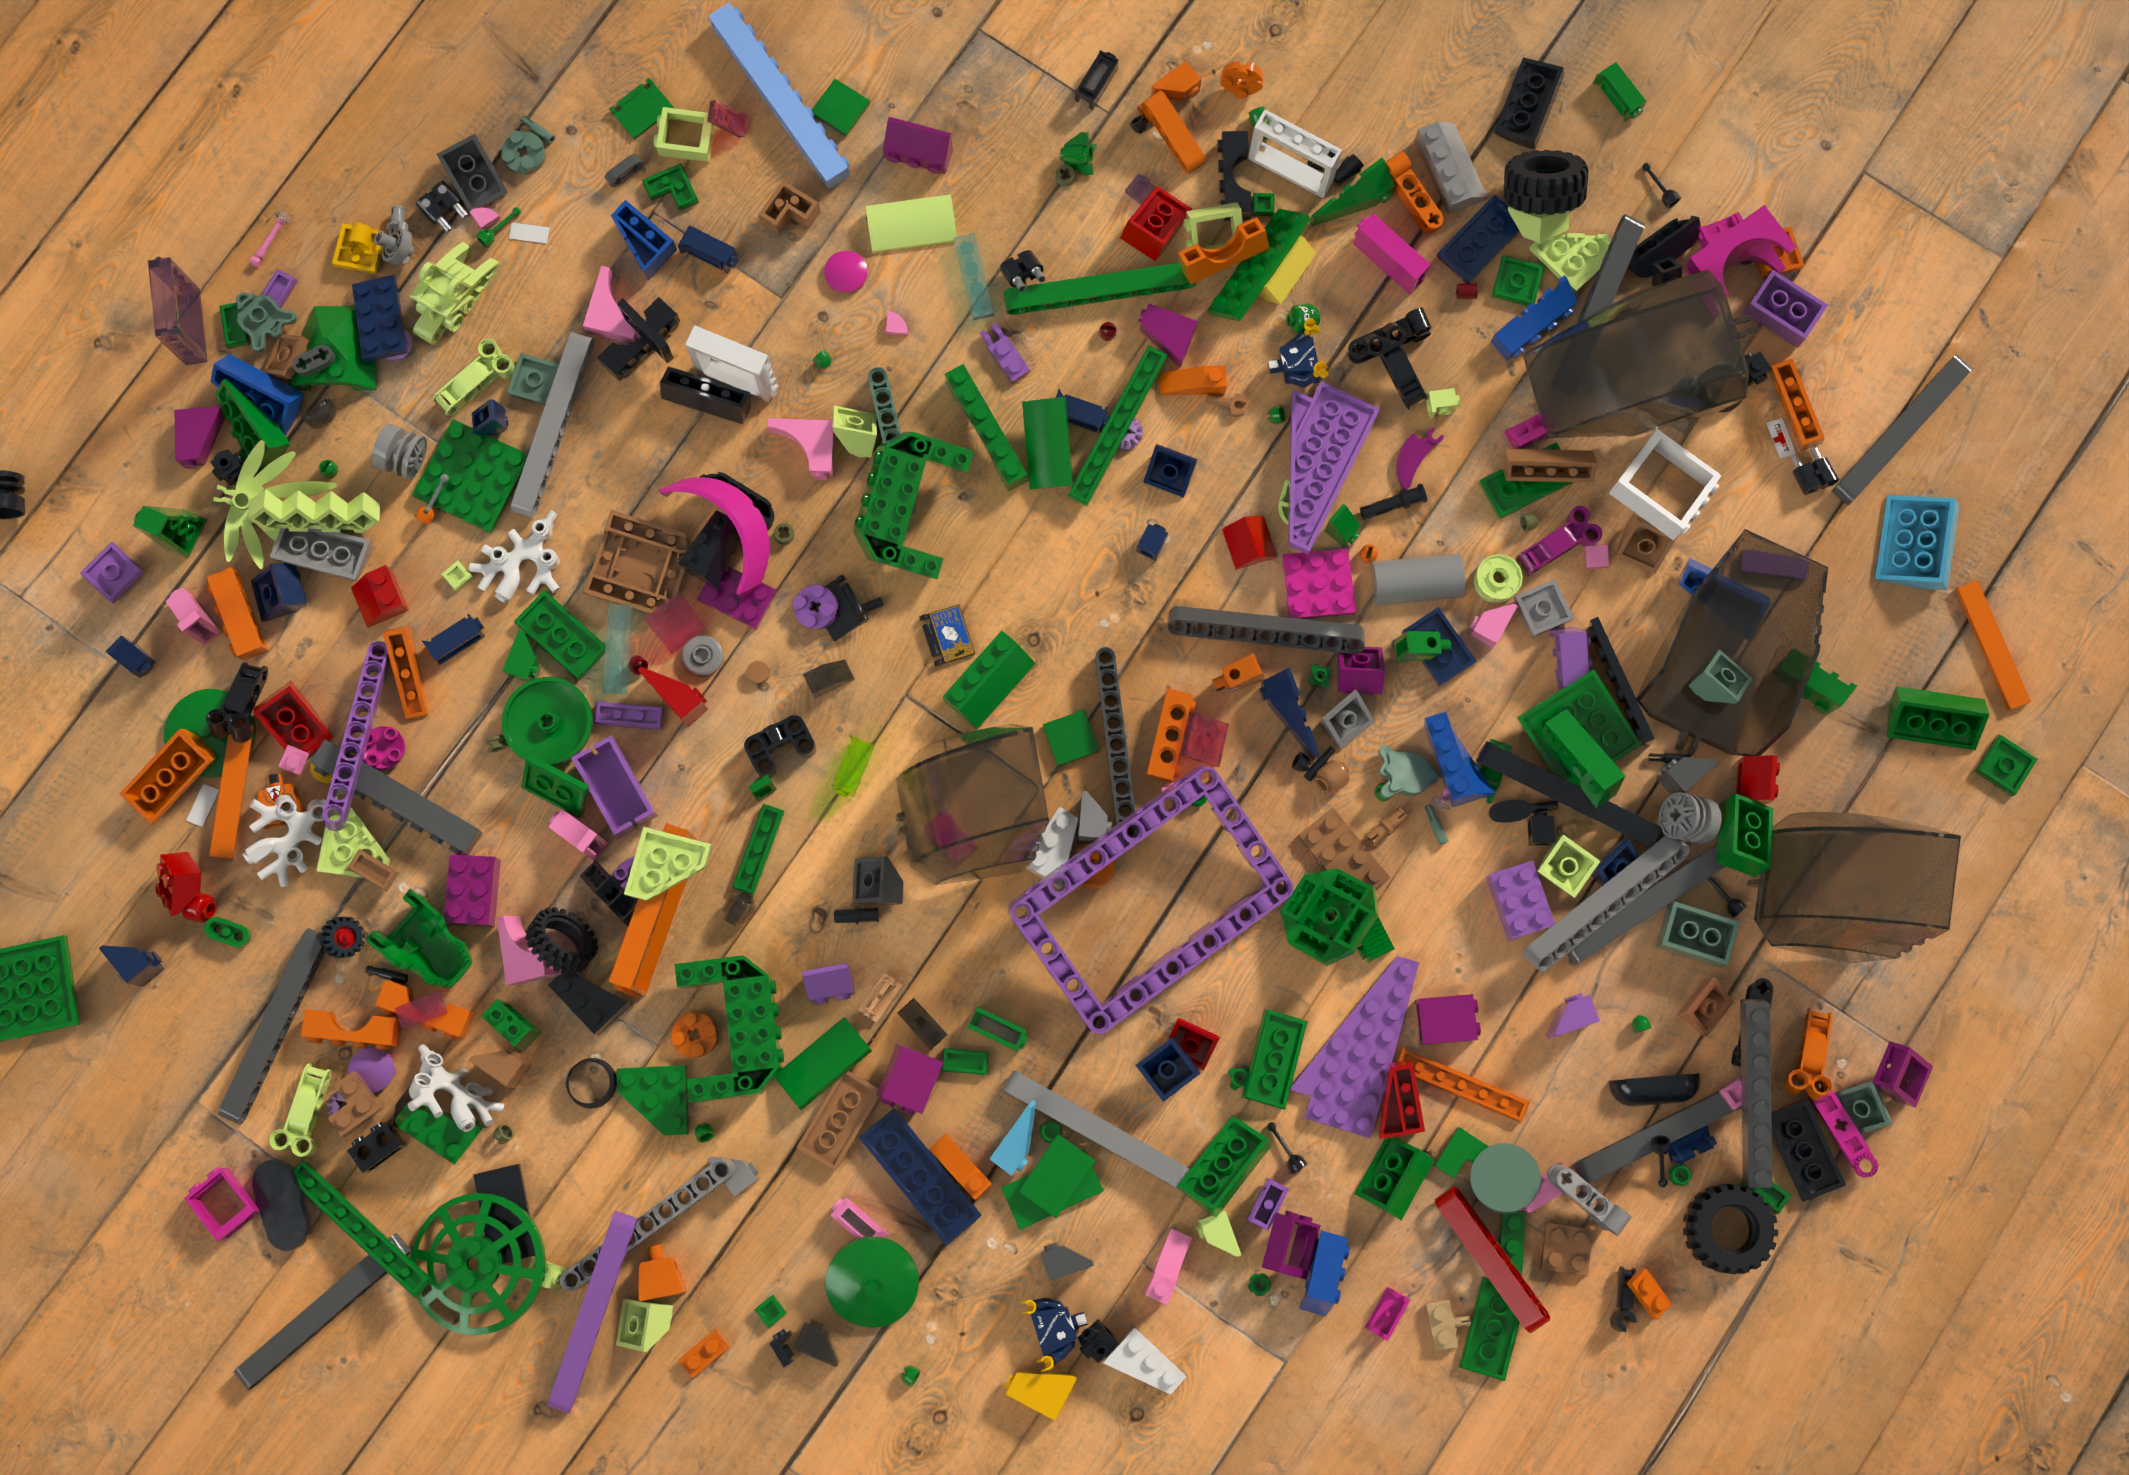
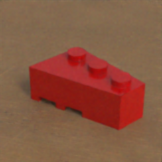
M1412 1060L1389 1063L1378 1132L1379 1139L1425 1132Z

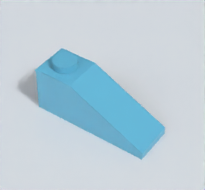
M1034 1100L1029 1103L990 1157L992 1162L1011 1176L1016 1170L1021 1172L1028 1162L1025 1157L1030 1150L1036 1108Z

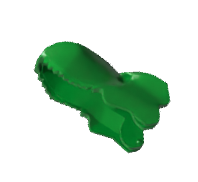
M410 888L403 896V899L413 907L412 910L389 936L380 930H374L366 938V941L393 966L414 971L428 985L451 988L472 965V957L468 945L451 934L446 927L444 917L422 895L417 894Z

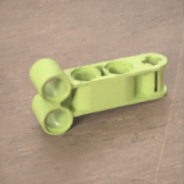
M482 340L478 345L480 356L434 395L433 401L439 403L446 411L445 414L448 417L456 414L498 377L506 380L512 378L516 366L509 356L502 354L501 349L494 340ZM495 348L492 354L486 355L488 349ZM503 364H509L507 369L500 370V367Z
M310 1063L306 1065L284 1129L275 1130L270 1135L269 1143L273 1149L281 1151L292 1149V1152L300 1157H311L316 1154L318 1142L311 1136L331 1079L332 1071L330 1069L325 1071L312 1067ZM311 1074L320 1076L322 1079L313 1077ZM285 1134L287 1142L284 1146H281L279 1138ZM306 1140L309 1143V1149L303 1153L301 1151V1144Z

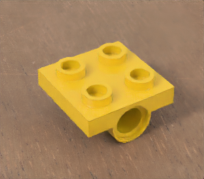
M342 223L332 265L338 268L376 275L382 246L376 245L374 238L377 232L379 233V230H374L362 223H353V225Z

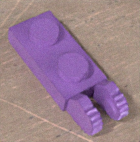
M994 323L991 327L999 339L997 342L993 343L989 334L984 330L980 332V335L988 346L991 355L1013 384L1030 373V369L1007 336H1004L999 326Z

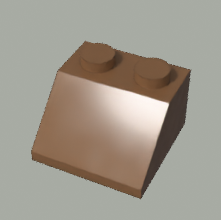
M502 1050L471 1056L469 1059L470 1062L497 1081L511 1088L518 1086L532 1066L527 1062L529 1059L527 1056L515 1050L511 1052Z

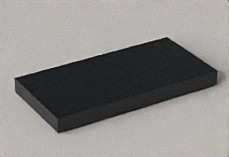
M520 1164L473 1174L477 1193L505 1197L519 1205L530 1216ZM478 1200L479 1207L481 1208L482 1201ZM492 1202L488 1214L489 1217L502 1222L510 1231L522 1224V1221L509 1209ZM489 1224L485 1225V1237L495 1242L504 1236L495 1227ZM527 1231L516 1238L521 1252V1259L535 1256L533 1242ZM507 1244L500 1249L502 1263L513 1261L511 1247Z

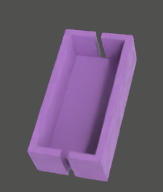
M611 735L593 745L595 750L599 752L595 755L590 748H587L571 757L584 782L589 785L590 793L617 838H621L635 830V824L642 826L658 817L616 740Z

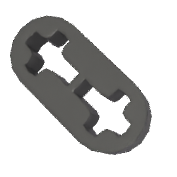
M632 154L610 169L605 175V180L612 188H615L640 171L644 162L637 154Z
M319 345L298 355L293 360L292 365L293 369L300 376L308 377L331 366L336 357L330 347ZM323 352L327 354L325 360L322 359ZM306 362V369L303 370L301 368L302 363Z

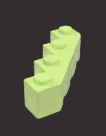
M265 489L250 500L248 519L265 531H275V528H289V531L308 532V529H322V532L354 530V533H364L379 522L380 504L364 492L347 503L332 491L317 502H314L299 490L284 501H281Z

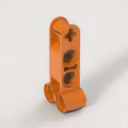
M1401 151L1386 161L1395 184L1394 191L1420 229L1427 234L1435 233L1443 223V215L1411 170L1410 159ZM1403 183H1408L1411 186V190H1406L1403 187ZM1415 200L1421 201L1424 207L1419 208L1415 204Z
M1812 1008L1807 1009L1797 1068L1783 1082V1087L1789 1094L1797 1095L1806 1090L1807 1095L1811 1099L1822 1100L1831 1092L1832 1082L1823 1074L1832 1024V1013L1824 1014L1812 1011ZM1791 1078H1797L1801 1083V1087L1795 1086ZM1815 1083L1822 1085L1824 1092L1817 1091Z

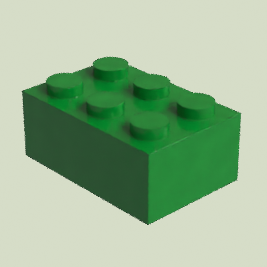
M1734 794L1721 802L1719 809L1722 822L1718 831L1716 863L1752 877H1756L1771 868L1773 808L1739 794Z

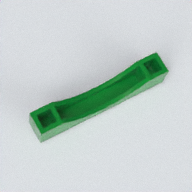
M962 364L945 373V382L976 430L1008 492L1028 482L1025 469L965 365Z

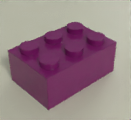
M450 854L444 908L446 924L495 927L500 859L491 856Z

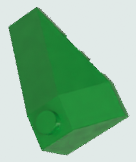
M1380 158L1359 174L1361 177L1354 185L1348 184L1344 187L1338 199L1336 197L1331 198L1312 214L1310 225L1322 224L1374 207L1381 202L1386 203L1393 197L1395 184L1385 160Z
M223 379L215 394L224 417L231 422L233 428L231 435L233 439L237 438L241 450L238 451L239 455L246 461L248 455L259 441L263 440L265 442L264 457L257 471L259 473L272 461L283 456L290 443L278 425L229 380Z

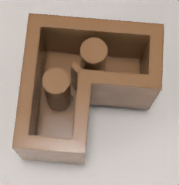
M782 180L758 215L763 226L779 235L790 219L809 229L821 211L817 201Z
M352 1071L334 1084L347 1104L328 1117V1119L340 1136L346 1137L385 1108L357 1071Z

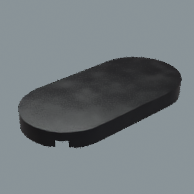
M279 1159L267 1160L261 1163L253 1174L252 1188L270 1243L279 1250H294L305 1243L307 1234L310 1233L311 1224L292 1166Z

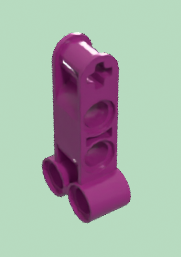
M1574 507L1566 518L1567 524L1515 557L1516 560H1520L1528 572L1527 576L1535 573L1579 544L1583 547L1595 546L1600 541L1602 529L1596 524L1588 523L1590 512L1586 507ZM1573 514L1581 515L1583 521H1576L1573 517ZM1586 532H1592L1595 535V540L1588 539Z

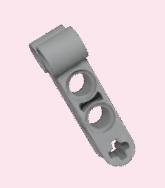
M1554 1164L1548 1169L1547 1178L1551 1184L1590 1215L1591 1220L1605 1231H1610L1619 1236L1632 1218L1630 1214L1619 1206L1612 1204L1572 1169L1565 1168L1560 1164ZM1580 1186V1192L1576 1195V1189ZM1597 1200L1596 1207L1593 1208V1202Z

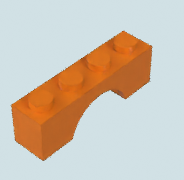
M1256 217L1238 225L1233 237L1219 248L1204 249L1196 244L1178 252L1184 275L1190 284H1193L1268 250L1269 244L1266 230Z
M385 980L375 1003L376 1006L381 1007L380 1012L390 1016H394V1013L402 1015L401 1020L411 1024H415V1021L423 1023L422 1028L432 1032H436V1029L445 1032L443 1036L453 1040H457L458 1037L465 1038L475 1015L472 1011L450 1003L437 1013L425 1014L415 1005L411 988L390 980Z
M305 1009L301 1037L308 1038L310 1043L322 1044L323 1040H331V1045L345 1046V1042H353V1047L367 1048V1044L376 1045L375 1049L390 1050V1046L398 1047L402 1020L391 1017L372 1016L363 1028L347 1032L338 1024L335 1013Z

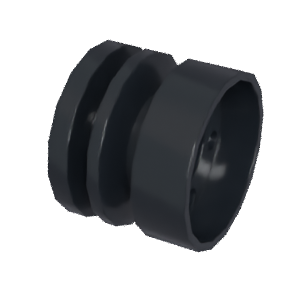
M0 470V519H15L25 515V498L19 496L25 493V487L23 486L25 484V476L20 473Z

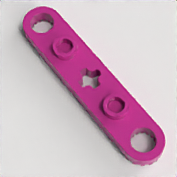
M1822 1085L1819 1092H1824ZM1833 1090L1822 1100H1813L1807 1095L1855 1173L1862 1178H1869L1875 1175L1878 1171L1877 1160ZM1837 1119L1839 1122H1845L1844 1131L1835 1129ZM1863 1159L1868 1160L1872 1165L1871 1171L1863 1172L1859 1167L1860 1161Z

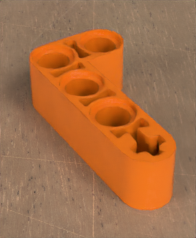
M1158 91L1137 107L1139 114H1143L1148 122L1151 121L1185 173H1191L1206 162L1202 150L1162 91Z

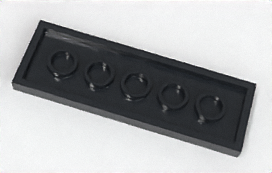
M1599 617L1591 619L1589 627H1587V633L1592 643L1596 641L1598 645L1596 652L1601 663L1605 661L1608 666L1606 674L1610 682L1615 681L1616 696L1619 702L1624 701L1627 707L1624 711L1629 723L1634 722L1636 727L1634 733L1640 743L1643 742L1644 746L1652 744L1655 738Z

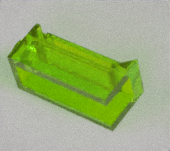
M851 735L849 736L852 745H848L834 779L835 784L831 785L836 790L835 794L845 798L848 795L855 796L874 749L872 747L873 744Z

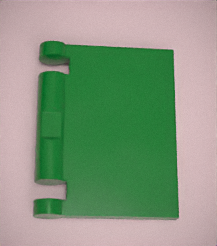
M650 78L645 80L650 88L646 89L641 83L616 102L621 109L617 112L613 106L609 108L610 112L634 140L657 123L658 115L662 114L663 107L674 108Z

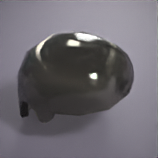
M323 399L304 413L302 419L312 428H324L333 422L336 417L337 408L330 399Z

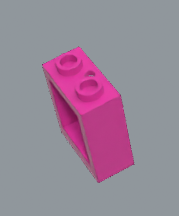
M217 1167L207 1175L208 1179L202 1184L199 1182L188 1190L190 1194L184 1199L218 1242L226 1241L260 1212L256 1202L229 1168ZM225 1178L246 1207L221 1226L200 1198Z

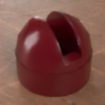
M1111 322L1103 323L1099 329L1100 337L1106 341L1115 338L1117 333L1116 326ZM1103 328H1109V329H1114V330H1113V331H1112V330H1105V329L1103 330Z
M636 655L630 658L628 666L635 675H641L638 669L640 667L647 669L648 662L643 657Z

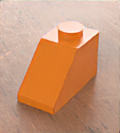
M1185 61L1154 83L1151 95L1153 96L1158 91H1162L1170 100L1184 101L1189 97H1195L1200 92L1201 79Z

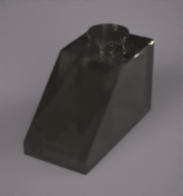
M845 659L823 664L803 674L814 698H818L855 680Z
M915 998L897 1012L930 1050L947 1036V1033Z
M811 1319L810 1323L804 1322L794 1350L837 1367L840 1360L828 1330L823 1328L824 1324Z

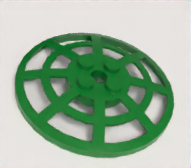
M474 1193L462 1195L438 1207L421 1226L411 1252V1260L415 1263L417 1259L427 1261V1274L432 1278L430 1282L432 1290L424 1297L421 1293L417 1297L420 1305L439 1325L463 1335L490 1334L515 1323L528 1311L536 1300L545 1276V1247L535 1222L519 1205L505 1197L494 1194ZM482 1201L478 1215H466L452 1221L447 1211L448 1208L462 1202ZM492 1202L509 1209L522 1221V1224L510 1231L502 1222L489 1217L488 1214ZM439 1216L444 1228L435 1237L429 1251L418 1249L426 1229ZM467 1222H476L473 1236L461 1238L456 1227ZM489 1224L495 1227L504 1236L495 1242L483 1237L485 1225ZM527 1231L531 1236L535 1249V1269L521 1267V1252L516 1238ZM448 1233L454 1245L450 1248L447 1255L436 1253L441 1240ZM507 1244L510 1245L513 1254V1266L502 1264L500 1249ZM473 1257L479 1262V1266L475 1271L469 1267V1261ZM434 1262L445 1264L447 1278L437 1284L434 1274ZM500 1274L510 1275L511 1278L507 1287L499 1295L492 1285L497 1281ZM519 1277L533 1279L526 1298L512 1312L504 1301L514 1291ZM452 1285L463 1291L461 1305L451 1301L444 1294ZM484 1291L491 1300L488 1304L470 1307L472 1293ZM439 1298L447 1307L460 1312L459 1326L440 1318L431 1310L429 1305ZM497 1308L505 1318L499 1323L488 1327L469 1328L470 1314L485 1313Z

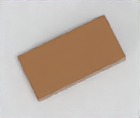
M361 849L358 850L347 867L385 892L389 890L399 874L396 870Z

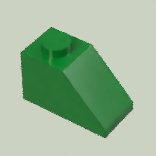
M1342 504L1329 519L1324 532L1345 548L1348 543L1353 545L1359 538L1360 534L1358 532L1361 525L1348 507Z
M518 630L502 671L508 676L528 682L538 677L540 663L528 636L522 630Z

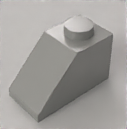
M709 1157L707 1160L712 1164L717 1160L727 1158ZM730 1159L734 1162L736 1171L732 1178L725 1182V1185L734 1197H737L759 1180L757 1177L759 1171L752 1162L748 1164L746 1161ZM721 1163L718 1171L722 1176L727 1174L728 1169L725 1164Z

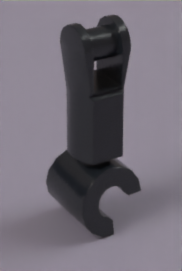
M1620 1266L1618 1269L1616 1307L1620 1308V1310L1614 1312L1610 1318V1325L1618 1332H1626V1326L1622 1323L1623 1317L1626 1322L1637 1323L1635 1315L1629 1311V1309H1633L1634 1293L1629 1286L1624 1285V1278L1630 1280L1636 1273L1635 1268L1628 1270Z

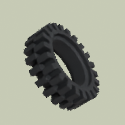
M548 907L545 910L542 909L526 929L525 940H528L527 946L528 948H533L531 950L533 955L539 954L538 961L545 960L547 962L545 964L546 967L549 968L553 965V971L559 972L562 969V974H568V972L571 975L576 974V972L579 974L586 969L597 954L599 945H596L598 942L597 938H593L595 933L593 930L587 931L590 926L587 923L582 925V918L578 917L577 920L573 918L574 913L570 912L567 915L565 909L561 908L558 911L557 907L552 909ZM545 929H554L565 934L576 945L578 953H571L558 947L548 937Z

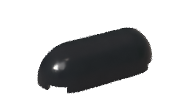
M1691 216L1690 219L1678 221V218H1676L1639 243L1629 263L1631 271L1641 278L1652 276L1653 262L1670 256L1676 259L1690 249L1700 233L1699 217Z
M722 472L700 476L721 480L746 494L753 501L754 507L758 508L767 526V531L770 530L774 522V511L771 503L766 498Z
M1700 1073L1609 1081V1087L1614 1098L1626 1106L1682 1103L1693 1098L1698 1092Z

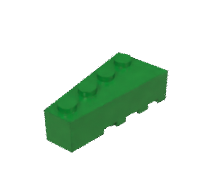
M143 506L141 511L136 513L133 526L164 549L189 558L208 519L184 509Z
M1565 709L1547 721L1542 730L1544 739L1552 746L1597 809L1616 796L1624 781V773L1571 713Z

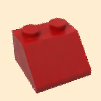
M387 565L364 574L351 587L367 628L409 611L396 577Z

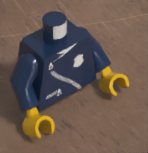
M1307 319L1304 323L1306 330L1300 331L1292 340L1279 348V360L1268 361L1269 373L1282 372L1286 384L1305 388L1312 383H1320V377L1324 379L1328 376V372L1325 370L1328 366L1323 361L1318 362L1313 337H1310V334L1316 335L1320 331L1314 319Z
M1054 1299L1022 1300L1020 1304L1026 1303L1028 1309L1026 1312L1021 1313L1031 1314L1044 1356L1037 1359L1036 1362H1045V1369L1041 1370V1372L1050 1370L1056 1363L1065 1359L1075 1347V1340L1077 1339L1075 1329L1088 1325L1084 1311L1070 1315L1068 1306H1064L1061 1301Z

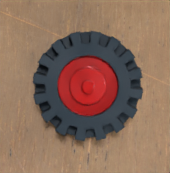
M335 917L332 920H328L326 922L327 925H323L321 928L323 932L319 933V937H322V940L319 941L320 945H324L323 951H327L329 956H334L335 958H346L356 955L355 952H359L361 950L359 947L364 946L365 943L362 941V938H365V934L361 932L364 928L359 926L360 922L358 920L354 921L352 917Z

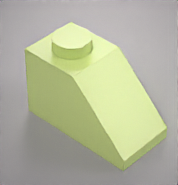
M1221 1211L1217 1218L1210 1215L1198 1220L1200 1225L1196 1226L1200 1239L1205 1238L1207 1243L1236 1257L1241 1256L1226 1211Z

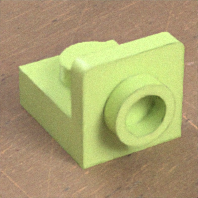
M532 1257L529 1268L535 1269L536 1259ZM546 1261L542 1287L559 1290L561 1275L567 1268ZM524 1278L528 1281L533 1282V1279L531 1278Z

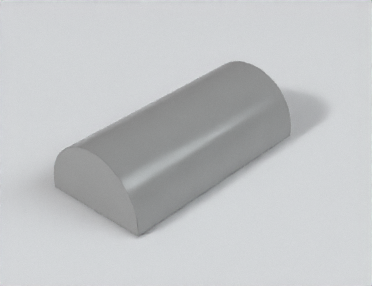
M1459 553L1373 561L1370 563L1376 606L1464 597L1465 571L1463 560Z

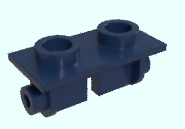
M1706 1125L1670 1143L1671 1147L1668 1152L1670 1161H1674L1675 1164H1683L1696 1157L1693 1152L1694 1150L1702 1154L1713 1149L1717 1142L1713 1136L1710 1137L1709 1129Z

